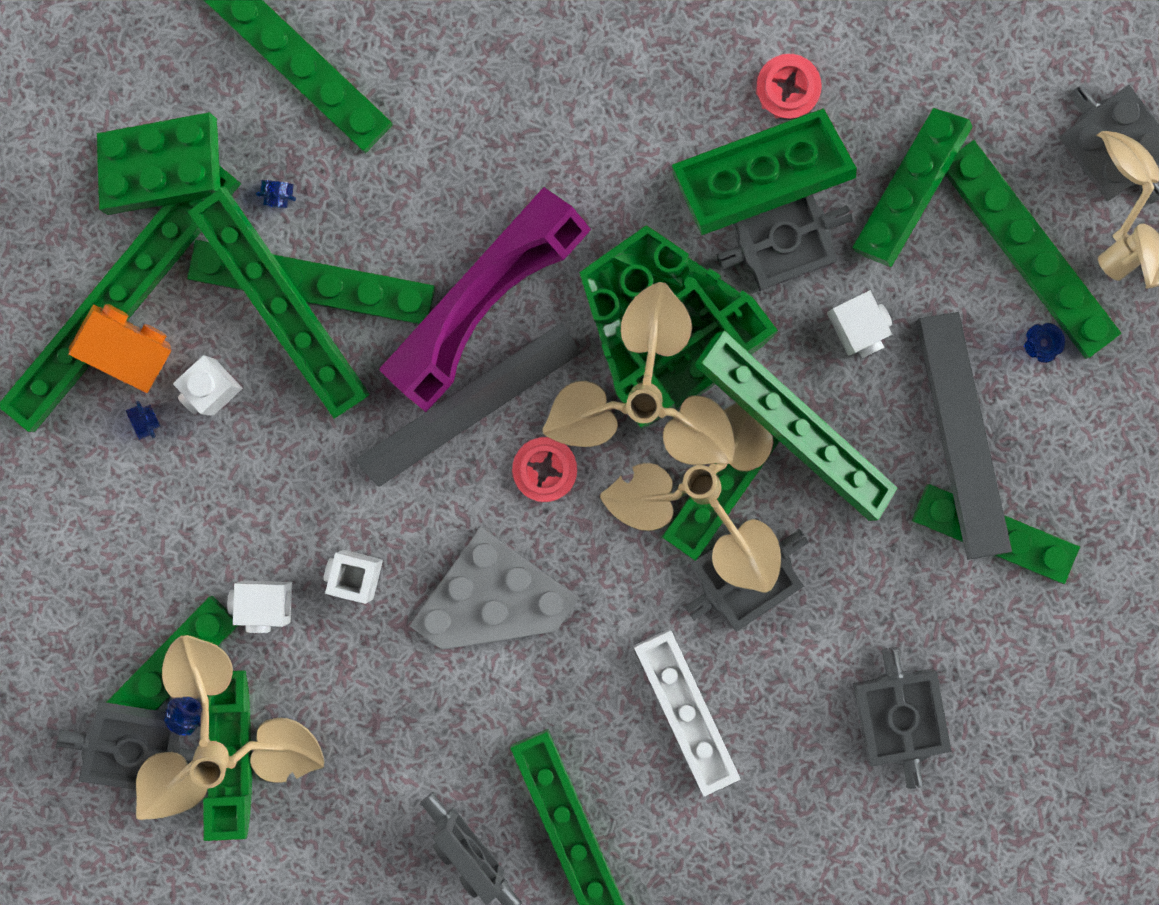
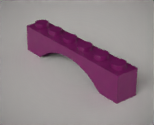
M543 187L379 370L405 396L427 412L454 382L457 366L465 345L477 324L491 306L509 289L527 276L546 266L565 260L591 231V228L570 204Z

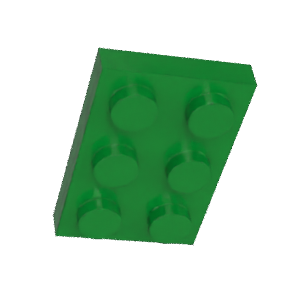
M210 112L97 133L99 210L107 215L203 199L220 189L217 118Z

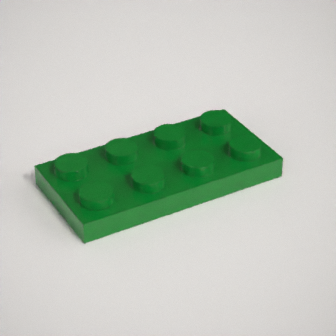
M822 108L672 164V172L702 236L855 179L857 167L826 111Z

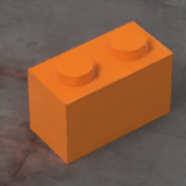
M93 304L69 347V355L148 393L172 351L170 343L165 341L167 335L148 324H144L142 329L126 321L129 316L114 306L105 304L102 309Z

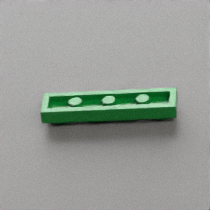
M936 108L932 109L852 248L855 252L888 267L893 266L973 128L969 119Z
M774 436L771 454L780 442ZM764 463L751 471H738L728 464L725 469L716 473L721 482V493L717 500L727 515L736 505ZM689 497L661 537L696 561L723 522L710 504H698Z
M926 484L912 522L963 542L953 493L931 484ZM1004 515L1012 552L994 556L1058 583L1065 584L1080 546Z
M209 596L106 703L157 711L170 697L163 684L162 667L165 655L171 644L178 637L189 635L219 647L239 626L233 625V615L229 614L228 610L217 599Z

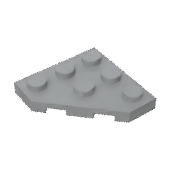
M481 526L409 626L441 650L556 632L580 597Z

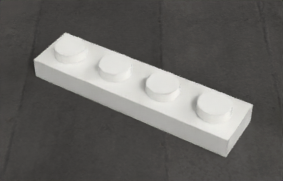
M671 629L634 645V649L703 796H707L741 780Z

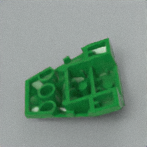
M647 225L579 272L600 336L602 349L611 372L617 397L625 404L631 389L637 384L643 383L648 352L635 353L625 347L621 336V322L626 309L641 291L655 283L663 282L669 286L686 307L692 323L690 339L679 353L672 356H662L655 352L651 384L660 390L663 408H674L679 411L686 398L693 395L700 396L715 386L694 365L716 333L725 331L751 355L762 348L778 333L777 328L752 296L743 290L739 292L721 280V275L710 268L706 270L690 259L687 252ZM658 416L654 421L649 423H636L641 429H643L657 422L661 418Z

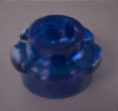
M261 180L260 192H255L257 197L263 198V206L287 209L288 201H296V197L293 196L294 184Z
M1052 323L1035 324L1026 333L1025 351L1030 357H1036L1039 362H1051L1064 350L1065 336ZM1042 339L1047 340L1046 346L1041 345Z
M136 401L137 406L125 410L139 440L150 435L153 439L156 437L153 430L161 427L151 404L142 407L140 401Z
M176 697L168 702L167 706L169 708L165 711L164 722L170 731L177 735L188 736L193 734L198 726L201 727L202 706L196 699L192 697Z

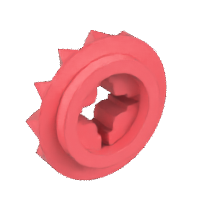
M782 54L769 60L761 69L757 79L756 94L759 97L762 109L768 110L776 119L787 118L793 120L808 114L816 105L821 94V78L816 67L808 59L796 54ZM792 72L796 73L794 87L799 89V94L791 93L784 102L781 95L783 89L777 86L778 81L785 83L788 77L790 78Z
M539 437L528 441L518 450L512 466L513 478L518 489L528 498L539 502H551L566 495L573 487L577 477V462L570 448L564 443L562 444L549 437ZM549 452L553 453L551 467L557 469V472L562 473V477L556 475L555 477L548 476L542 482L541 487L537 486L539 472L533 470V467L528 466V462L534 464L536 462L543 463L544 459L548 457Z

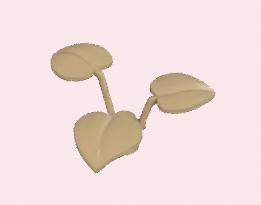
M1099 132L1096 136L1103 139L1108 154L1117 169L1133 183L1142 185L1143 189L1142 194L1122 227L1113 234L1116 242L1098 256L1099 265L1109 277L1117 281L1122 280L1141 265L1146 288L1158 287L1159 233L1147 224H1139L1134 228L1132 235H1128L1127 232L1154 189L1153 183L1159 182V168L1151 154L1134 139L1117 132Z
M658 282L641 291L626 309L621 322V336L625 347L635 353L648 352L643 383L637 384L631 389L626 404L616 401L607 403L605 391L593 382L576 381L570 383L559 392L554 400L548 419L543 427V434L570 446L593 447L607 442L616 433L618 420L611 411L612 409L620 410L624 414L628 413L630 418L638 423L652 422L658 416L660 418L672 416L673 418L664 427L663 441L666 450L673 458L689 465L729 464L733 461L735 446L733 429L727 414L717 402L705 396L693 395L684 400L680 411L674 408H663L662 394L655 385L651 384L655 352L662 356H672L679 353L687 345L692 331L691 318L686 307L666 283Z
M735 403L724 410L733 429L735 444L734 458L729 464L738 471H751L760 467L770 456L773 447V435ZM642 463L632 467L634 476L629 483L622 480L620 476L609 488L600 494L603 504L617 519L641 531H655L668 525L674 515L671 501L678 500L685 493L698 504H710L731 533L719 538L713 548L712 561L719 576L735 587L763 593L771 591L774 587L781 568V550L776 535L765 523L755 519L746 521L737 530L717 500L721 493V482L716 473L725 469L728 464L712 463L709 467L705 465L691 467L685 473L683 483L679 484L678 489L674 493H671L673 481L667 471L656 464Z
M189 635L180 636L171 644L165 655L162 679L166 691L175 701L189 703L200 698L201 730L199 746L195 750L193 760L189 764L182 755L174 752L158 753L144 761L136 779V818L139 820L164 818L193 808L204 798L208 788L216 787L223 781L226 768H235L236 762L250 750H253L250 763L254 772L266 781L282 783L287 781V777L292 772L297 779L311 771L323 768L324 756L321 747L314 735L302 724L288 718H273L260 724L257 730V742H247L235 754L229 756L228 750L223 744L209 740V699L207 695H218L227 689L233 675L231 660L225 651L215 644Z

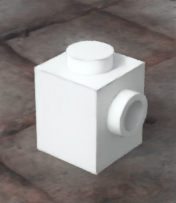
M871 290L827 312L848 356L859 352L861 358H864L884 348L881 340L892 335L889 329L892 326L891 317L883 304L877 305Z
M204 355L173 383L181 392L178 396L179 401L195 415L199 412L203 415L214 416L243 389L216 359Z
M347 550L336 552L334 558H329L325 568L324 581L328 582L325 594L364 604L373 600L383 559Z
M243 580L234 583V590H230L227 601L228 613L233 614V625H246L245 632L268 633L271 632V626L283 627L291 622L292 582Z

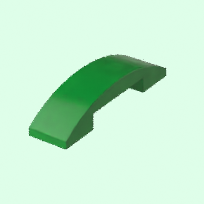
M246 670L233 671L230 684L222 693L207 695L209 699V740L223 744L228 750L229 756L235 754L247 742L251 741L250 698ZM252 750L236 762L235 768H226L224 779L219 785L208 788V797L203 798L204 841L247 839L252 798L253 769L250 763Z

